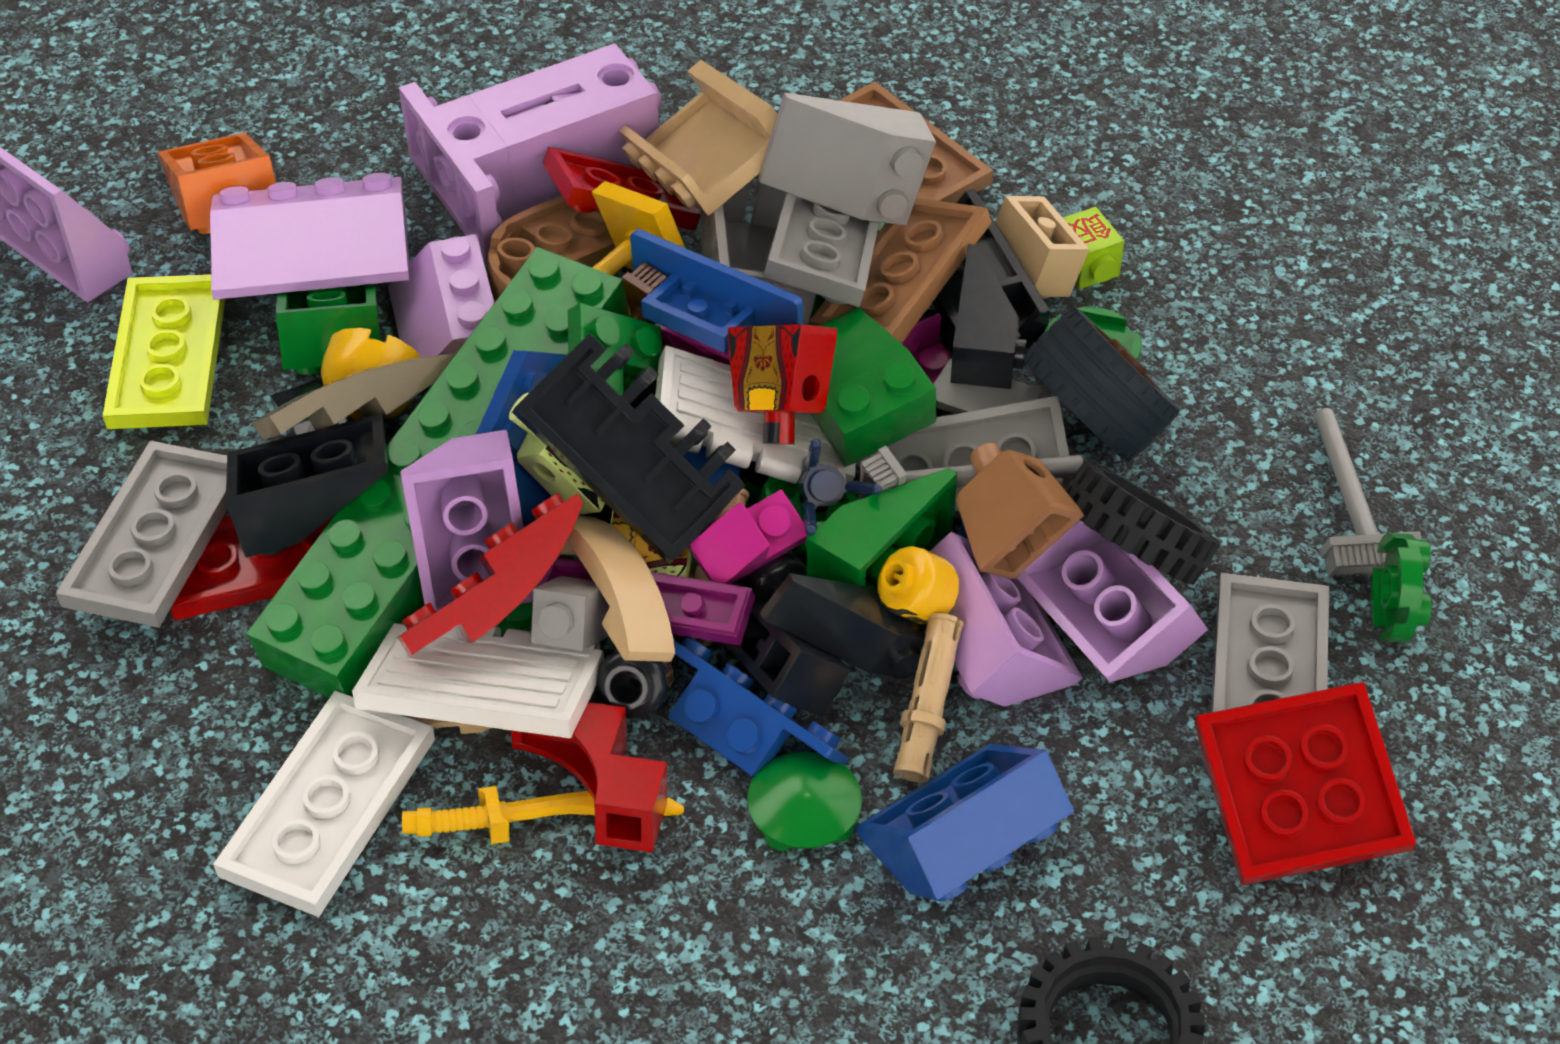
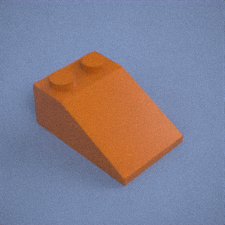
M245 132L157 152L183 221L191 231L198 229L200 234L211 233L210 208L213 194H220L221 190L235 186L246 187L249 191L265 190L268 186L276 183L270 155Z

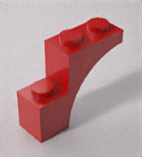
M588 702L571 739L511 730L513 749L528 751L553 760L573 773L589 791L594 800L595 841L597 845L653 853L667 806V762L624 756L626 751V707Z

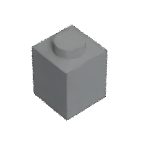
M558 576L534 588L531 643L584 651L608 637L601 623L610 606L593 580Z

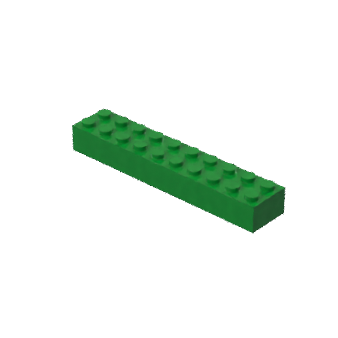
M540 247L535 248L387 445L389 472L336 513L246 633L264 668L327 698H330L334 691L353 697L352 691L393 624H403V619L425 606L401 479V470L452 438L476 434L513 350L568 355L569 308L582 303L630 317L622 279Z

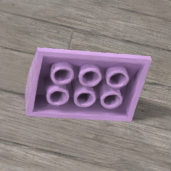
M0 147V239L87 303L133 274L127 255L130 252V248L126 239L116 229L111 230L64 191Z
M373 173L364 176L359 181L344 182L341 178L329 177L316 181L315 185L296 186L292 182H279L268 186L265 190L249 191L246 187L235 186L221 190L220 194H213L210 208L213 300L409 280L408 224L401 177H391L387 173Z

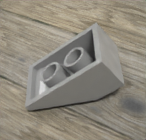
M784 92L758 179L762 184L861 220L907 225L936 140L920 112Z

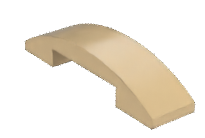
M578 515L574 528L560 554L577 555L609 604L610 607L601 624L624 660L671 662L675 655V647L668 614L658 586L642 556L633 544L614 526L596 517Z

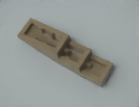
M457 353L412 358L350 375L300 395L253 421L252 424L261 438L265 440L283 434L305 418H308L315 430L335 425L357 409L361 410L364 417L380 413L382 416H385L435 383Z

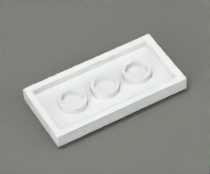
M334 691L213 865L217 877L319 917L435 741L433 726L403 715L355 709L353 697Z

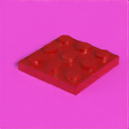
M1364 682L1196 716L1194 725L1241 886L1409 852L1416 846L1417 843Z

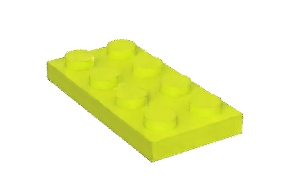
M211 274L127 279L103 410V418L107 429L208 425L225 299L213 300Z

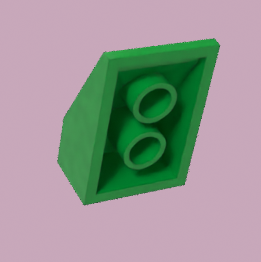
M376 284L277 293L276 319L283 370L294 369L295 373L302 375L321 372L323 357L332 335L343 329H370L369 338L381 341Z
M857 307L820 325L821 327L837 328V339L826 408L821 414H811V416L845 467L877 452L878 449L885 445L889 446L936 422V388L911 352L865 311Z
M947 468L882 491L879 495H871L840 506L826 521L821 520L816 523L814 535H807L805 541L807 549V576L877 588L881 568L894 552L909 546L931 551L950 532H953L957 472Z

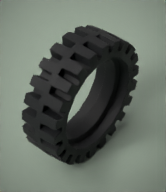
M1085 460L1065 490L1082 510L1084 517L1080 521L1084 522V525L1100 533V536L1109 542L1120 546V549L1128 554L1135 555L1140 561L1149 566L1152 565L1158 571L1166 575L1169 574L1174 579L1183 581L1186 584L1194 585L1220 545L1219 540L1212 536L1210 532L1200 527L1195 521L1185 517L1177 509L1167 505L1168 503L1160 498H1156L1147 490L1134 485L1128 479L1120 477L1115 472L1107 468L1105 469L1095 462Z
M1102 936L1089 937L1085 949L1081 948L1077 940L1065 944L1062 956L1054 950L1045 957L1043 967L1041 968L1037 965L1031 973L1028 985H1025L1019 1007L1017 1044H1054L1049 1032V1019L1055 1004L1069 991L1093 984L1121 986L1144 996L1164 1015L1170 1028V1044H1203L1205 1016L1204 1013H1200L1201 1000L1197 990L1189 992L1190 979L1183 970L1173 975L1174 961L1166 955L1162 954L1156 961L1150 959L1152 947L1139 942L1135 952L1126 950V938L1114 937L1111 948H1104Z

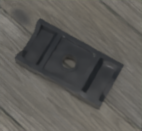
M975 189L965 191L957 201L958 204L985 207ZM990 215L992 223L975 245L979 246L1019 317L1017 338L1026 339V344L1036 342L1044 333L1049 323L1050 310ZM958 267L932 302L941 316L940 333L952 353L964 269Z

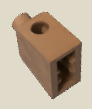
M995 443L982 444L970 454L969 460L977 475L958 492L956 502L976 564L981 572L1015 579L1084 517V514L1045 465L1036 457L1009 449L1001 452Z

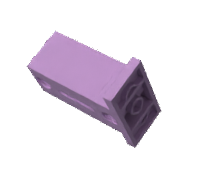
M615 43L438 105L432 96L426 97L416 82L398 87L410 159L466 236L477 235L482 258L485 263L488 261L491 237L505 220L521 211L562 195L543 165L548 146L635 166L621 148L627 142L618 130L626 125L643 139H646L660 127L658 109L662 107V99L657 86L653 82L649 83L644 78L634 59L627 58Z

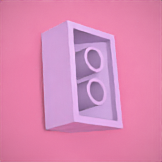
M476 234L429 242L409 263V280L395 281L388 285L399 339L414 348L421 357L457 353L494 304Z
M507 429L452 438L401 470V479L424 604L431 603L436 611L455 599L449 590L469 576L478 572L483 580L490 577L478 558L490 550L484 542L485 539L510 523H513L517 531L524 528ZM533 590L521 604L531 603Z
M1079 520L1016 578L1110 683L1167 666L1208 630L1188 601L1155 567L1140 561L1131 553L1128 554L1120 549V546L1109 542L1100 536V533L1084 525V522Z
M950 532L930 551L945 558L955 568L959 578V593L955 605L948 614L958 617V620H962L964 623L954 664L959 671L957 680L968 695L977 700L982 698L1005 707L1076 685L1083 679L1043 607L1017 578L1011 579L981 572L976 564L969 539Z

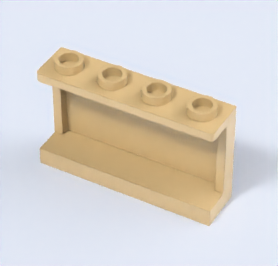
M700 60L687 71L701 90L700 94L646 139H643L626 125L618 131L627 142L621 147L623 152L638 169L642 167L654 182L658 180L662 187L670 195L675 194L687 209L695 205L709 216L760 173L777 118V112L772 105Z

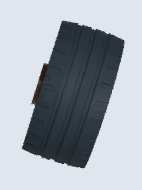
M1073 306L1060 316V319L1055 321L1049 327V330L1045 331L1038 338L1036 343H1033L1023 357L1034 373L1098 438L1127 462L1140 454L1145 447H1148L1154 441V438L1159 436L1180 412V409L1146 374L1148 372L1147 369L1115 338L1111 339L1076 306Z

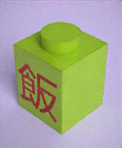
M1093 207L1062 217L1089 248L1075 286L1078 289H1082L1120 276L1125 241L1098 208Z

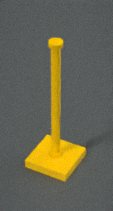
M604 181L592 191L616 247L592 268L610 275H614L623 267L633 270L630 235L637 229L644 230L685 248L667 203Z

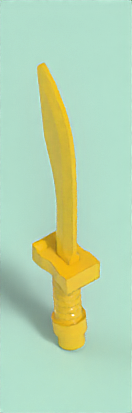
M497 786L479 788V806L436 811L432 810V807L417 808V811H402V834L432 837V833L476 830L477 828L483 829L485 827L489 830L491 844L510 842V822L564 814L595 816L594 800L589 791H579L506 803L505 801L499 802ZM667 797L664 816L683 814L684 806Z

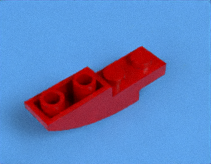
M558 492L530 510L536 518L531 524L517 531L513 523H510L485 539L484 542L490 550L478 558L490 577L483 580L479 573L476 572L449 590L455 599L436 611L432 604L428 603L403 619L402 622L407 631L397 636V639L409 656L415 654L456 626L467 643H473L499 624L521 604L543 579L569 538L583 505L579 495L575 494L564 501Z

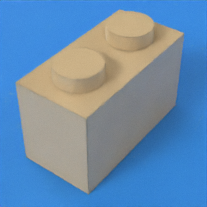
M1005 196L995 223L1042 299L1070 297L1089 248L1044 196Z

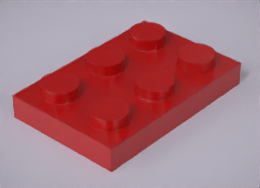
M549 146L547 148L543 165L569 207L583 213H592L594 209L599 210L592 191L604 181L667 203L677 228L695 231L701 216L696 206L693 205L687 209L675 194L670 195L658 180L654 182L642 167L638 169L636 166Z

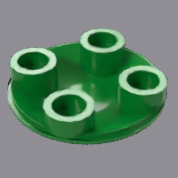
M793 752L774 758L756 773L748 789L747 804L752 821L764 834V840L771 848L778 851H785L791 848L810 849L822 847L833 842H844L853 835L855 823L861 812L862 794L856 777L843 763L836 764L816 752Z

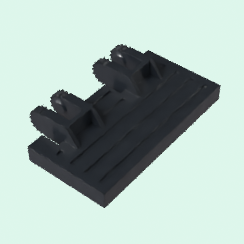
M589 333L513 409L512 413L668 564H671L746 486L730 469L714 485L708 481L736 449L728 441L724 445H719L709 456V460L697 471L683 456L708 435V430L712 426L703 418L673 447L669 441L685 426L652 393L636 409L630 405L659 374L651 366L647 370H642L632 380V385L620 396L606 381L631 360L634 350L625 343L595 371L591 366L603 355L606 348Z

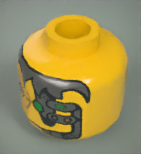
M909 546L894 552L883 564L878 576L877 593L881 603L892 614L921 625H927V620L933 613L948 614L953 608L959 593V578L955 568L945 558L928 550Z

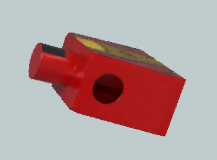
M803 324L728 327L734 406L738 412L764 413L763 444L795 445V414H821L826 408L837 328Z

